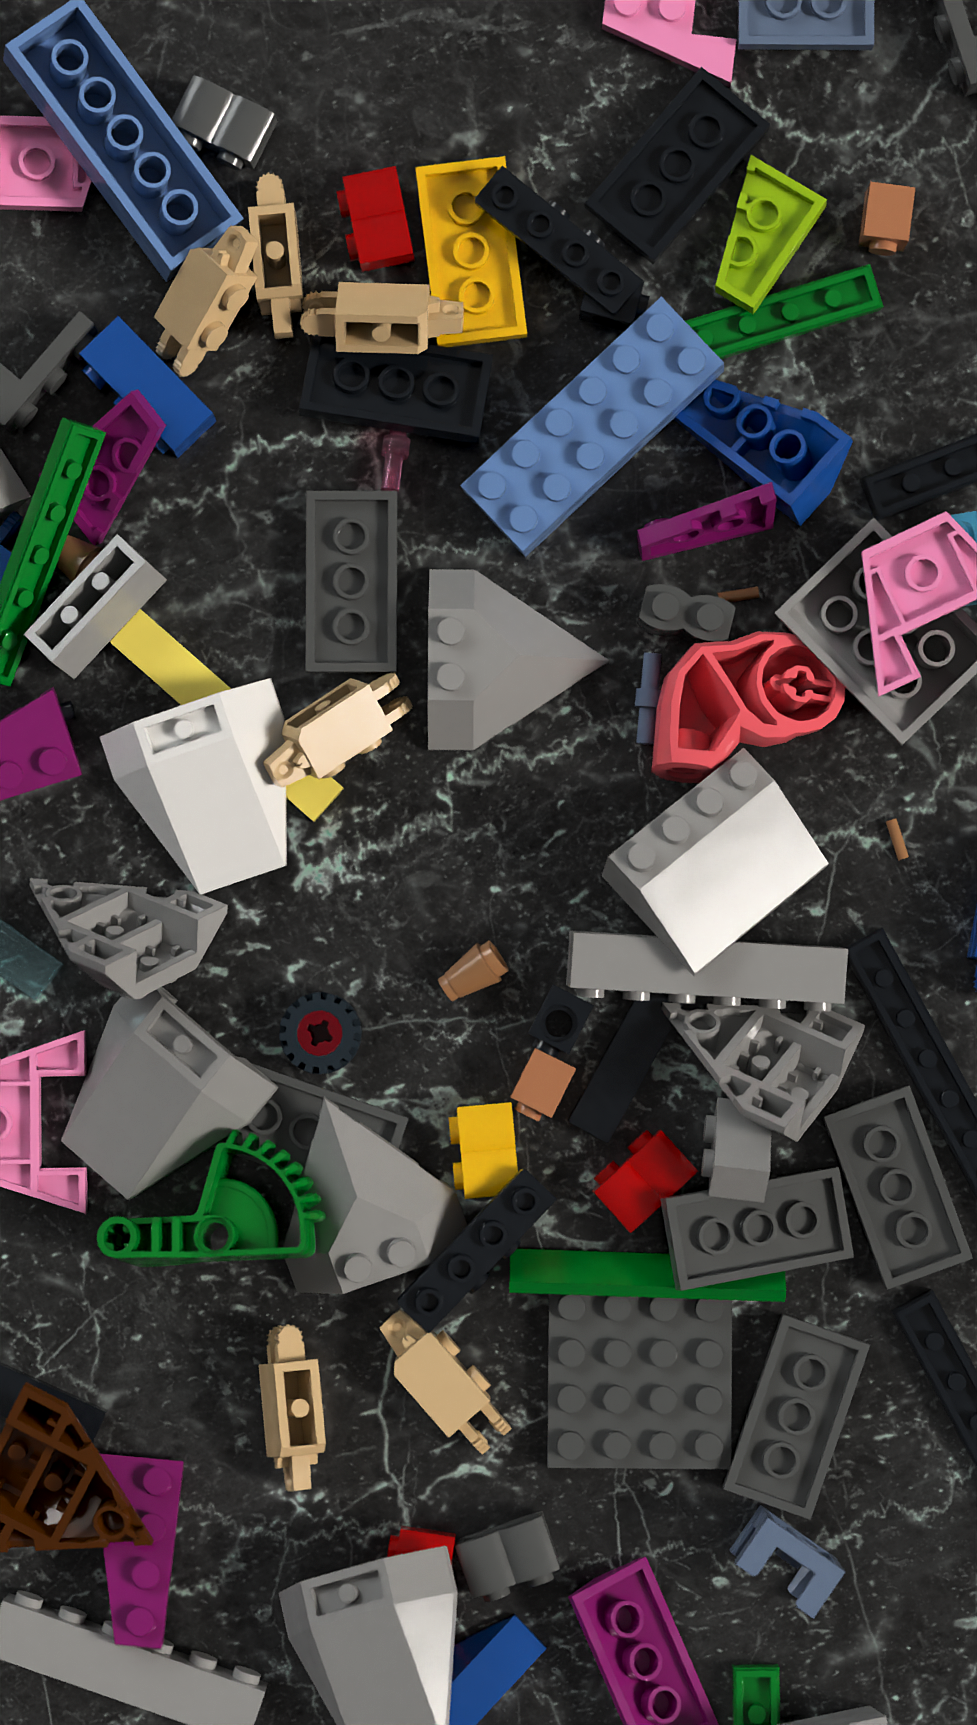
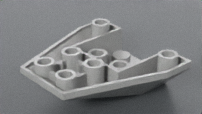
M163 987L137 1000L126 999L121 996L113 1006L61 1139V1142L127 1200H131L226 1139L233 1129L240 1130L248 1125L279 1088L247 1059L233 1055L175 1005L178 1000Z
M447 1546L381 1558L300 1581L279 1592L288 1639L336 1725H449L458 1592Z

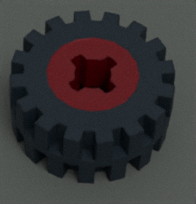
M316 992L300 997L288 1007L280 1023L279 1039L283 1052L296 1067L312 1074H329L343 1068L354 1058L361 1043V1023L356 1011L343 998L331 993Z

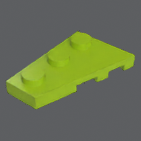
M750 155L732 229L728 236L715 284V292L754 315L826 208L827 199Z

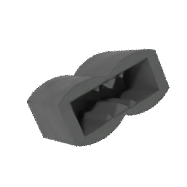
M193 75L172 118V121L194 151L200 152L202 146L218 153L216 159L220 163L236 171H240L242 166L255 169L278 122L275 114L268 109Z
M653 584L647 586L644 592L637 625L657 636L672 637L681 635L693 644L727 641L736 608L720 597L712 595L691 597L685 591L675 586Z
M543 1511L514 1519L455 1541V1548L472 1598L483 1596L485 1602L494 1601L511 1593L509 1587L517 1583L526 1581L528 1587L547 1583L554 1579L552 1572L560 1569V1562Z

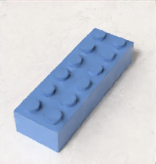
M70 0L5 45L4 63L166 282L177 275L190 249L200 247L214 248L230 225L241 226L244 220L242 215L84 0Z
M661 296L460 486L467 496L526 557L724 372V362Z

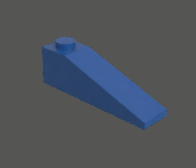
M716 379L674 418L677 423L752 488L772 482L776 495V508L799 526L808 519L831 493L853 443L850 436L818 412L806 408L799 410L781 404L778 399L769 396L762 398L738 390L737 386Z
M515 1614L466 1637L465 1640L454 1645L449 1725H476L547 1649Z

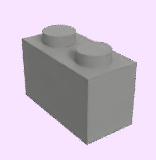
M718 1097L714 1116L706 1115L703 1132V1142L711 1143V1149H704L701 1176L709 1177V1196L764 1203L770 1175L771 1130L742 1116L730 1099Z

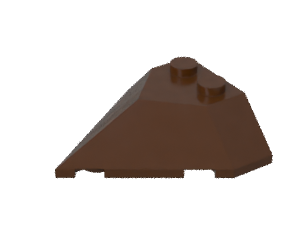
M25 1382L0 1434V1553L8 1552L10 1548L35 1547V1551L101 1548L108 1547L109 1543L134 1542V1546L152 1545L154 1539L68 1403Z

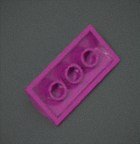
M646 1557L638 1558L597 1576L568 1596L623 1725H719Z

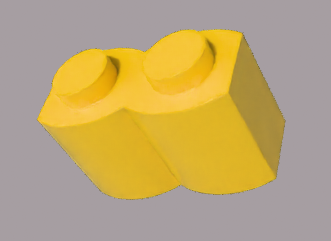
M512 1102L457 1107V1116L449 1117L451 1145L460 1144L461 1162L453 1163L455 1190H464L465 1199L496 1196L518 1173Z

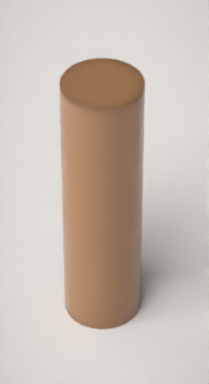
M758 587L720 592L717 593V596L728 602L759 598Z
M897 819L886 821L898 861L908 858L909 855Z

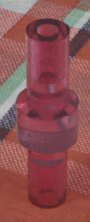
M389 430V434L383 438L381 455L385 457L381 484L382 491L399 492L403 460L408 459L411 441L405 432Z

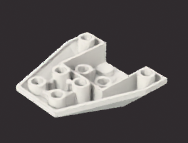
M271 678L218 692L137 720L100 736L114 781L200 895L287 866L286 786L281 788L275 785L263 764L264 760L285 743L281 735L285 718Z

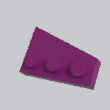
M139 389L131 391L93 425V427L106 432L74 521L95 546L103 542L166 427L164 421Z
M772 482L670 519L661 518L648 522L644 525V528L637 530V545L641 560L645 561L773 529L776 495Z

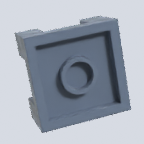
M760 1505L730 1548V1553L737 1557L735 1559L736 1565L752 1576L758 1575L776 1547L778 1549L775 1553L791 1566L798 1569L802 1564L788 1585V1591L797 1598V1608L814 1619L845 1571L835 1556Z

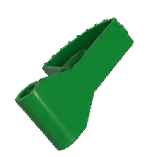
M233 1129L226 1143H218L216 1145L200 1204L195 1214L190 1216L149 1218L111 1217L104 1221L98 1229L97 1243L102 1253L108 1257L138 1267H160L200 1262L308 1258L315 1252L314 1223L322 1222L326 1219V1215L321 1210L311 1211L310 1208L317 1205L321 1201V1197L317 1193L304 1195L314 1182L308 1176L297 1179L303 1170V1166L298 1162L287 1166L291 1156L290 1153L282 1149L274 1155L276 1144L270 1140H266L259 1147V1136L250 1133L243 1142L242 1132ZM235 1154L251 1156L265 1162L282 1178L294 1199L299 1216L300 1245L298 1247L278 1248L277 1222L267 1200L250 1185L227 1178ZM225 1226L228 1231V1240L221 1249L214 1250L211 1245V1236L217 1228Z

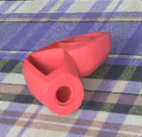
M757 631L732 641L695 643L663 680L656 709L652 773L665 780L682 783H700L728 760L739 742L767 747L786 743L795 737L820 731L837 717L845 701L846 688L794 634Z

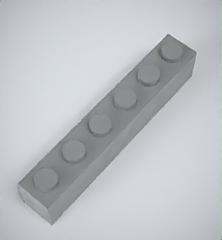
M569 930L566 985L570 988H577V996L604 998L605 990L623 991L622 999L650 1001L651 992L668 993V1002L695 1003L696 995L714 996L713 1004L741 1006V998L759 999L758 1007L786 1009V1001L804 1002V1010L830 1012L832 1003L845 1004L848 949L835 946L736 941L693 976L657 936Z
M18 1590L16 1595L8 1593L2 1600L0 1606V1660L187 1725L255 1724L268 1683L261 1681V1674L252 1669L235 1666L233 1671L216 1665L218 1660L215 1657L199 1651H191L190 1656L173 1650L174 1644L166 1639L163 1642V1650L116 1646L112 1621H104V1624L100 1625L86 1620L87 1614L77 1608L62 1605L60 1610L42 1605L44 1600L42 1597L27 1591Z

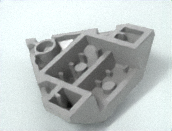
M429 569L428 750L474 751L498 733L570 688L582 678L610 662V660L476 570Z
M30 878V888L69 959L98 984L118 992L126 999L137 1000L144 998L150 992L168 983H172L181 976L195 970L227 915V904L202 894L200 895L194 891L175 890V893L169 897H160L147 894V887L74 882L73 886L48 885L47 879Z
M662 1002L661 1010L740 1114L798 1142L837 1091L865 1028L864 1024L832 1010L830 1012L806 1010V1014L780 1013V1009L758 1007V1005L724 1006L707 1004L706 1010H682L680 1003Z
M324 1096L314 1139L312 1138L302 1177L308 1176L314 1182L304 1195L317 1193L321 1197V1201L310 1208L311 1211L321 1210L325 1212L326 1219L322 1222L314 1223L315 1252L311 1257L285 1259L297 1293L345 1294L431 1264L467 1226L455 1189L443 1180L439 1181L421 1168L418 1162L363 1123L356 1122L342 1112L339 1106ZM295 1203L289 1230L286 1233L282 1248L298 1247L300 1245V1223Z

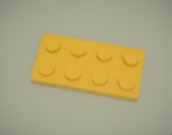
M505 156L415 167L431 296L439 297L440 300L463 302L464 305L462 333L441 334L439 337H436L437 346L454 347L527 338L515 236L475 204L476 196L500 167L506 168Z

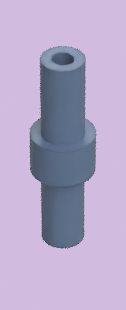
M644 653L641 688L636 689L635 707L639 708L637 744L654 745L656 709L661 693L659 682L662 654Z

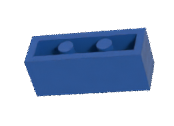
M119 316L79 353L86 364L81 371L99 390L107 385L117 395L118 398L113 402L114 405L118 404L131 391L139 389L166 424L163 433L155 445V448L161 454H164L169 449L179 458L216 422L213 412Z

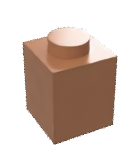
M870 182L865 192L859 246L869 247L870 253L883 256L895 255L896 251H904L909 241L915 187Z
M534 1048L510 1098L518 1101L515 1110L538 1122L542 1114L552 1118L576 1068Z

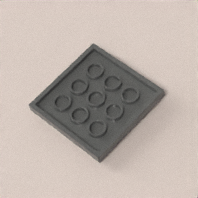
M549 1294L548 1468L730 1469L732 1300Z

